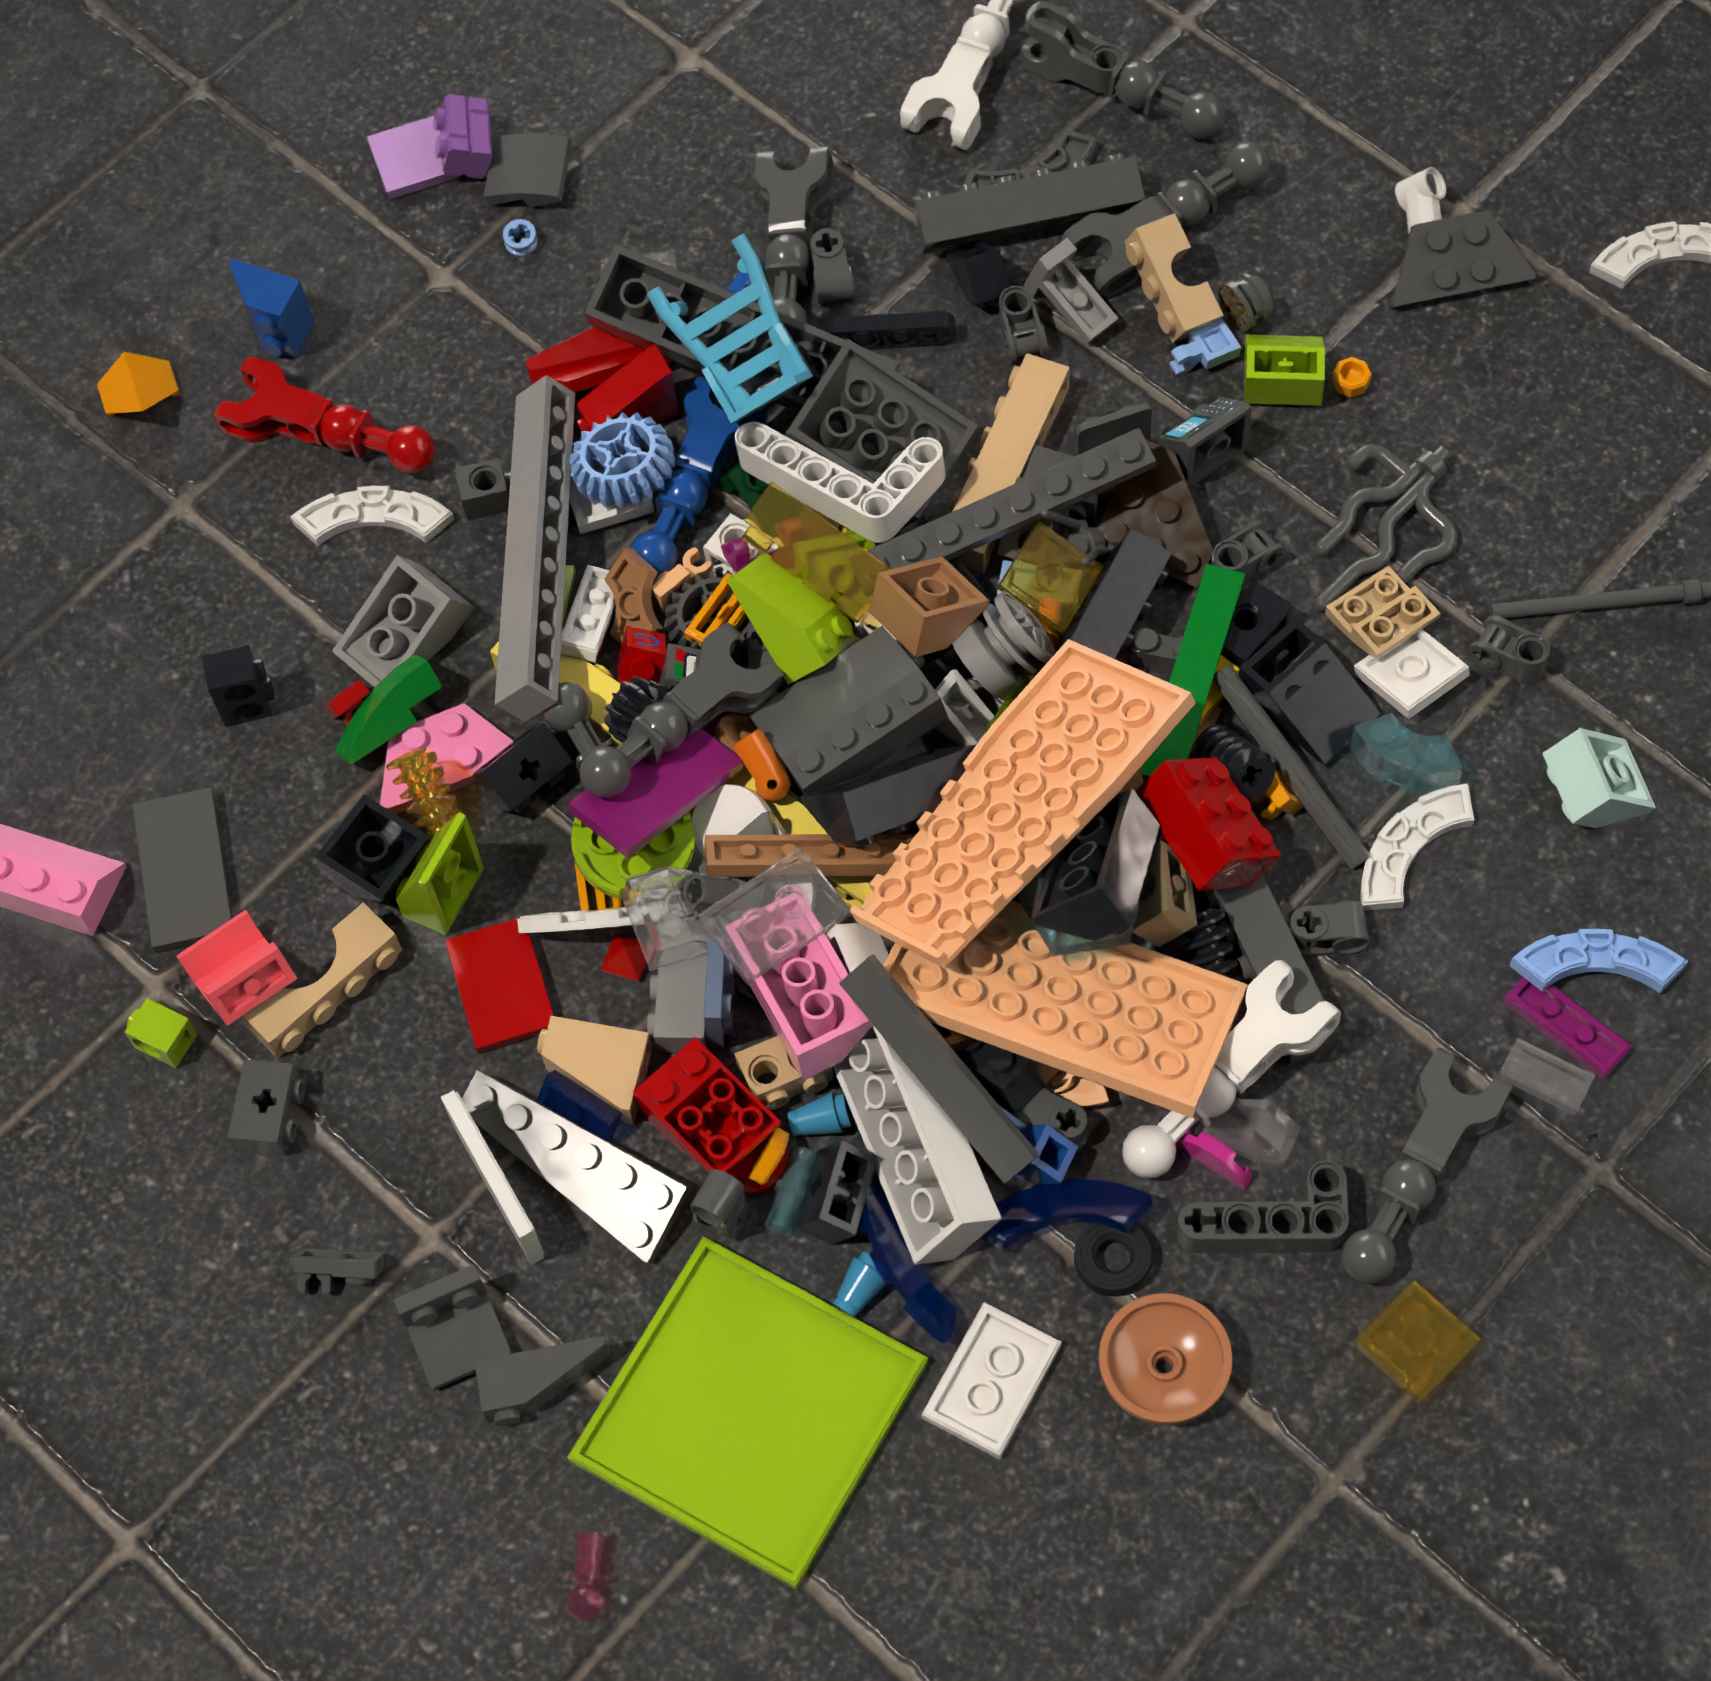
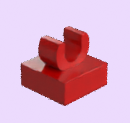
M359 679L323 707L332 719L343 714V721L348 725L353 717V710L364 701L362 698L370 691Z

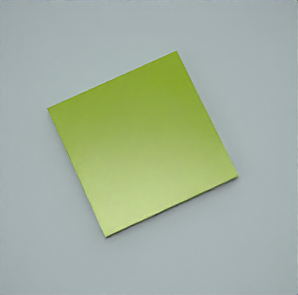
M703 1236L567 1458L574 1465L797 1590L925 1369L928 1357Z

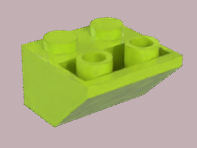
M1245 335V402L1249 404L1321 406L1325 382V346L1322 337Z

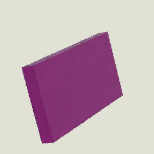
M701 728L686 738L678 749L667 754L662 753L660 760L656 764L649 761L646 757L631 768L630 784L620 795L610 799L597 798L585 790L569 802V812L629 859L716 791L721 785L743 770V761Z

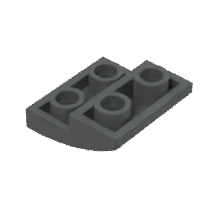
M539 133L494 137L492 159L484 191L486 201L490 205H496L523 199L529 207L561 202L572 143L571 139L566 136Z

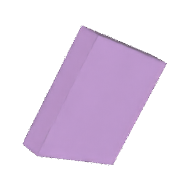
M434 116L367 136L389 200L459 178L456 175L444 174L442 158H436L435 156L436 140L438 135H440V131L434 130Z

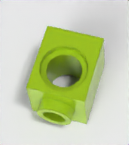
M146 998L141 1008H137L132 1012L127 1021V1029L125 1030V1034L134 1048L174 1068H177L198 1035L189 1018L149 998Z

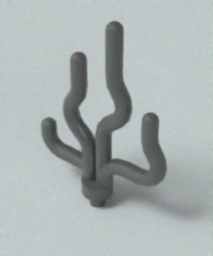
M1376 444L1363 445L1349 456L1347 466L1351 470L1359 469L1366 461L1372 459L1378 461L1398 478L1388 486L1358 489L1349 495L1342 505L1338 522L1315 545L1318 555H1327L1350 532L1355 524L1359 507L1366 503H1383L1393 501L1398 497L1400 498L1384 513L1379 521L1378 551L1372 556L1358 559L1350 564L1315 599L1314 606L1316 610L1320 612L1325 611L1326 606L1338 599L1360 576L1378 571L1389 562L1395 548L1394 526L1414 505L1421 516L1441 533L1442 539L1438 545L1420 550L1413 555L1396 574L1404 583H1407L1424 566L1440 562L1453 552L1457 545L1458 537L1455 525L1447 516L1435 508L1429 499L1430 489L1447 472L1444 463L1451 457V454L1445 447L1439 446L1434 452L1424 451L1410 466L1385 447Z

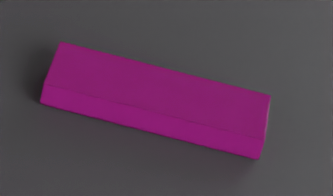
M1522 977L1504 997L1503 1003L1603 1081L1632 1048L1629 1043L1552 984L1544 991H1541Z

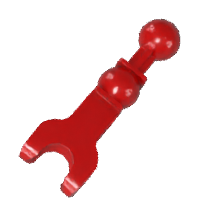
M256 357L246 358L239 370L248 388L256 391V393L250 399L241 403L221 402L212 416L222 432L246 442L254 443L266 440L274 435H283L307 443H317L320 446L326 444L337 452H350L353 450L355 457L362 458L367 448H371L388 454V459L393 466L403 473L415 474L425 470L433 462L435 455L434 439L420 426L406 425L396 429L395 432L376 427L370 411L363 410L361 412L354 406L346 404L335 406L331 399H326L316 393L289 385L278 364Z

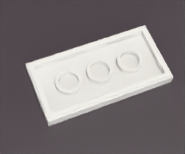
M453 1090L442 1096V1102L454 1129L530 1265L544 1259L545 1254L534 1227L458 1092Z

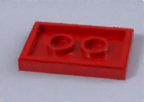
M519 918L445 940L478 1054L539 1036L542 1029H548L550 1017L554 1016L530 934L519 933L517 919Z

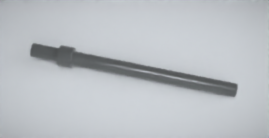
M1699 579L1681 580L1680 585L1495 603L1490 605L1491 615L1503 618H1515L1682 600L1683 604L1700 603L1702 598L1711 597V581L1700 582Z

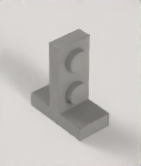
M1066 238L1039 258L1023 287L1029 290L1033 297L1040 291H1043L1088 345L1114 325L1119 318L1071 262V258L1077 248Z

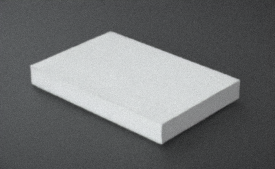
M984 1302L925 1407L922 1419L1000 1459L1060 1350L1061 1341Z

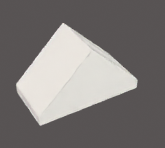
M952 669L935 689L943 702L948 718L934 728L961 746L977 745L997 720L996 717L955 669Z

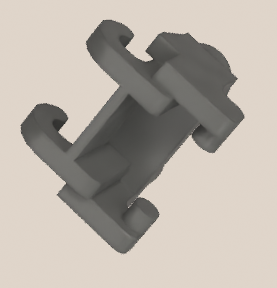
M1149 628L1136 630L1130 663L1137 664L1138 670L1145 673L1147 670L1171 675L1183 636L1176 638L1156 634L1155 631Z

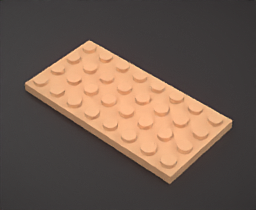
M1012 900L946 967L942 968L894 943L883 966L929 1022L1193 1118L1248 987V984L1110 935L1097 941H1091L1035 926L1031 921L1034 908Z

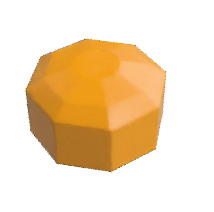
M1354 357L1338 361L1332 374V383L1336 392L1350 398L1364 394L1371 380V372L1367 363Z

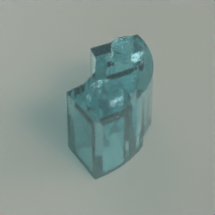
M1393 713L1354 726L1350 748L1360 764L1381 782L1384 783V780H1387L1395 785L1408 788L1407 792L1424 795L1438 789L1459 785L1463 766L1447 734L1427 736L1414 733L1401 725Z

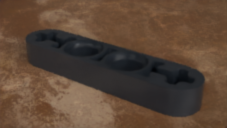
M945 311L832 316L816 318L809 323L813 327L844 340L849 339L868 350L942 346L953 342L956 338L955 318L951 313Z

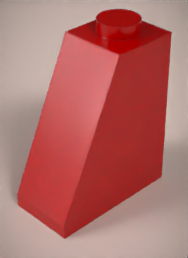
M654 344L645 349L576 403L580 419L576 420L575 424L581 436V431L591 432L593 430V422L602 424L606 422L607 415L612 419H618L622 411L628 418H631L637 412L643 419L651 416L656 425L678 416L679 409L672 371L657 346Z

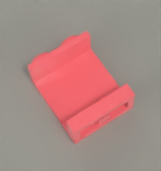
M246 910L176 956L195 986L227 1026L297 979L279 948L273 942L269 944Z

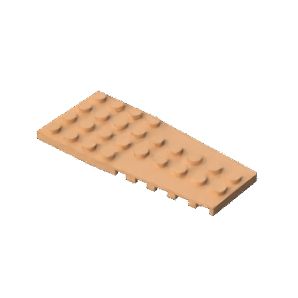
M1068 639L993 723L962 763L966 771L957 782L949 780L941 790L940 795L943 800L933 813L925 811L917 821L920 830L909 845L900 843L893 853L896 859L895 863L885 876L877 874L869 884L872 893L861 907L853 905L850 908V912L856 922L942 968L946 967L1124 787L1194 706L1195 700L1192 693Z

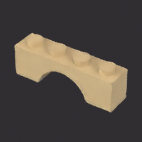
M364 902L332 929L336 939V956L332 966L321 979L303 988H283L241 1016L245 1026L277 1059L285 1052H291L302 1043L304 1035L317 1024L321 1025L327 1022L342 1002L348 997L351 998L358 995L365 988L367 981L379 970L389 968L402 951L396 934Z

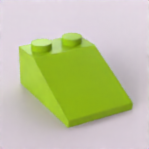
M767 553L760 555L726 580L777 667L784 673L783 677L787 684L825 666L857 639L849 619L841 613L834 602Z
M458 812L434 834L429 845L427 844L417 856L416 867L409 878L406 877L401 881L396 893V901L404 918L445 936L484 870L466 815Z

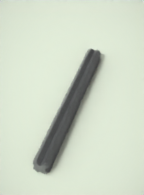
M1228 665L1218 670L1214 675L1213 682L1349 868L1354 869L1365 863L1369 858L1367 849L1234 668Z

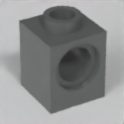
M500 458L454 469L467 521L508 511L511 471L503 473ZM486 487H493V488H491V489H489V490H485V491L482 490V489H484V488H486Z

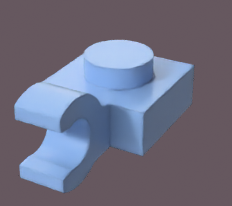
M1221 319L1190 332L1188 337L1189 344L1178 346L1171 351L1175 360L1171 361L1169 365L1176 376L1189 372L1199 362L1207 370L1240 356L1241 346L1224 320Z

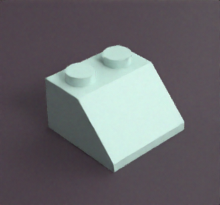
M1579 728L1542 753L1548 765V777L1557 787L1563 801V812L1572 824L1598 828L1644 815L1656 809L1630 747L1624 738Z

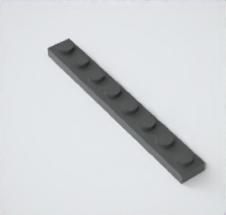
M1137 428L849 558L851 566L867 598L873 595L877 573L941 556L947 561L1044 518L1041 516L1042 510L1058 512L1157 467L1156 459L1140 428Z

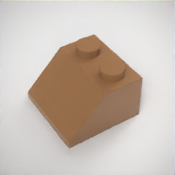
M941 556L877 573L869 612L913 656L918 657L947 649L987 608L989 600Z

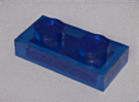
M556 1070L546 1075L536 1100L610 1143L623 1114Z

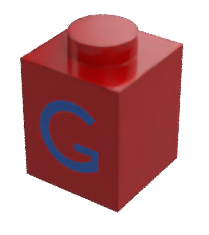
M626 626L617 661L619 682H629L632 677L637 676L659 684L667 655L665 634Z

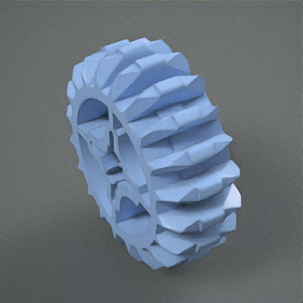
M623 411L618 419H612L607 415L606 422L602 424L593 422V430L591 432L581 431L582 441L573 443L574 453L569 456L574 483H576L579 492L584 497H588L594 505L601 503L607 510L615 503L621 510H623L626 503L630 502L638 507L640 499L646 497L652 500V491H664V481L672 478L671 468L675 467V457L673 455L674 448L671 439L668 438L661 424L656 425L651 416L643 419L637 412L631 418H628ZM641 448H644L649 452H643L641 451ZM597 469L603 470V471H604V474H601V473L597 472L596 470H597Z

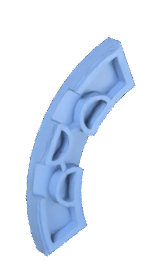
M1579 929L1577 933L1557 937L1553 934L1532 943L1516 954L1509 966L1541 991H1544L1554 982L1574 974L1608 972L1637 980L1660 994L1685 969L1688 961L1665 946L1641 936L1635 939L1613 934V930Z

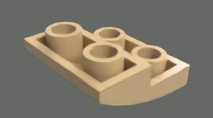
M1389 565L1327 605L1325 615L1352 642L1376 659L1440 618L1441 615L1416 585L1409 588Z

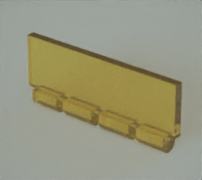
M771 482L744 521L750 526L743 534L742 539L763 555L768 552L773 543L778 545L779 547L770 560L795 578L802 573L805 567H808L811 571L804 579L803 584L828 602L838 590L842 592L843 595L835 607L858 623L864 614L870 611L877 573L890 570L891 568L784 489Z

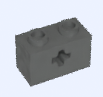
M244 1059L227 1136L236 1152L286 1157L288 1143H294L296 1138L297 1121L294 1118L296 1104L302 1103L305 1093L304 1079H301L294 1064Z

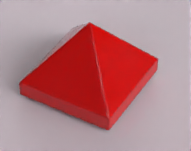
M615 933L601 966V971L640 983L651 956L653 944Z

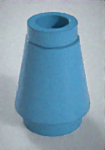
M831 1092L794 1111L788 1112L789 1125L794 1137L799 1135L844 1133V1128L853 1126L852 1113L844 1093L835 1095L834 1092Z
M862 1251L858 1259L853 1257L833 1305L855 1318L857 1313L889 1282L886 1278L891 1269L871 1254Z

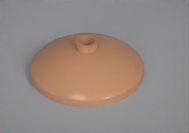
M1151 1294L1128 1303L1109 1321L1100 1342L1099 1368L1103 1383L1110 1396L1126 1412L1136 1418L1154 1424H1180L1203 1415L1220 1399L1227 1387L1231 1374L1232 1350L1224 1327L1216 1316L1202 1304L1176 1294ZM1165 1361L1171 1364L1173 1369L1169 1373H1161L1157 1370L1156 1365L1159 1362Z

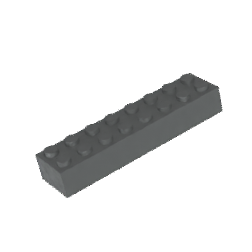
M615 244L584 313L589 325L645 349L655 344L662 356L702 372L705 367L661 320L647 293L660 286L669 303L676 301L685 302L688 306V312L680 318L686 324L730 298L734 293ZM756 302L751 303L699 335L698 338L709 348L761 316L759 304ZM777 312L780 321L784 324L795 345H801L805 348L820 375V378L813 383L807 384L803 382L772 401L799 413L846 340ZM768 331L719 361L730 372L772 346ZM863 348L899 372L897 361ZM778 362L741 383L746 391L751 393L755 390L754 386L776 372L782 374Z

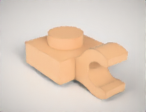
M696 547L689 549L684 554L683 566L679 563L670 572H663L653 583L651 591L653 604L664 617L666 616V605L672 604V592L682 593L681 585L683 581L693 585L695 584L694 578L696 573L704 580L709 577L711 570H713L710 560L706 561L702 566L692 565L700 558L699 550Z

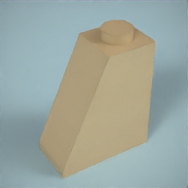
M551 1016L548 1029L541 1030L537 1043V1053L541 1054L546 1070L625 1124L634 1125L638 1109L633 1091L645 1081L653 1050L649 1033Z

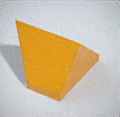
M123 352L97 383L108 418L115 416L114 413L141 412L170 395L173 397L180 395L169 361L129 352Z

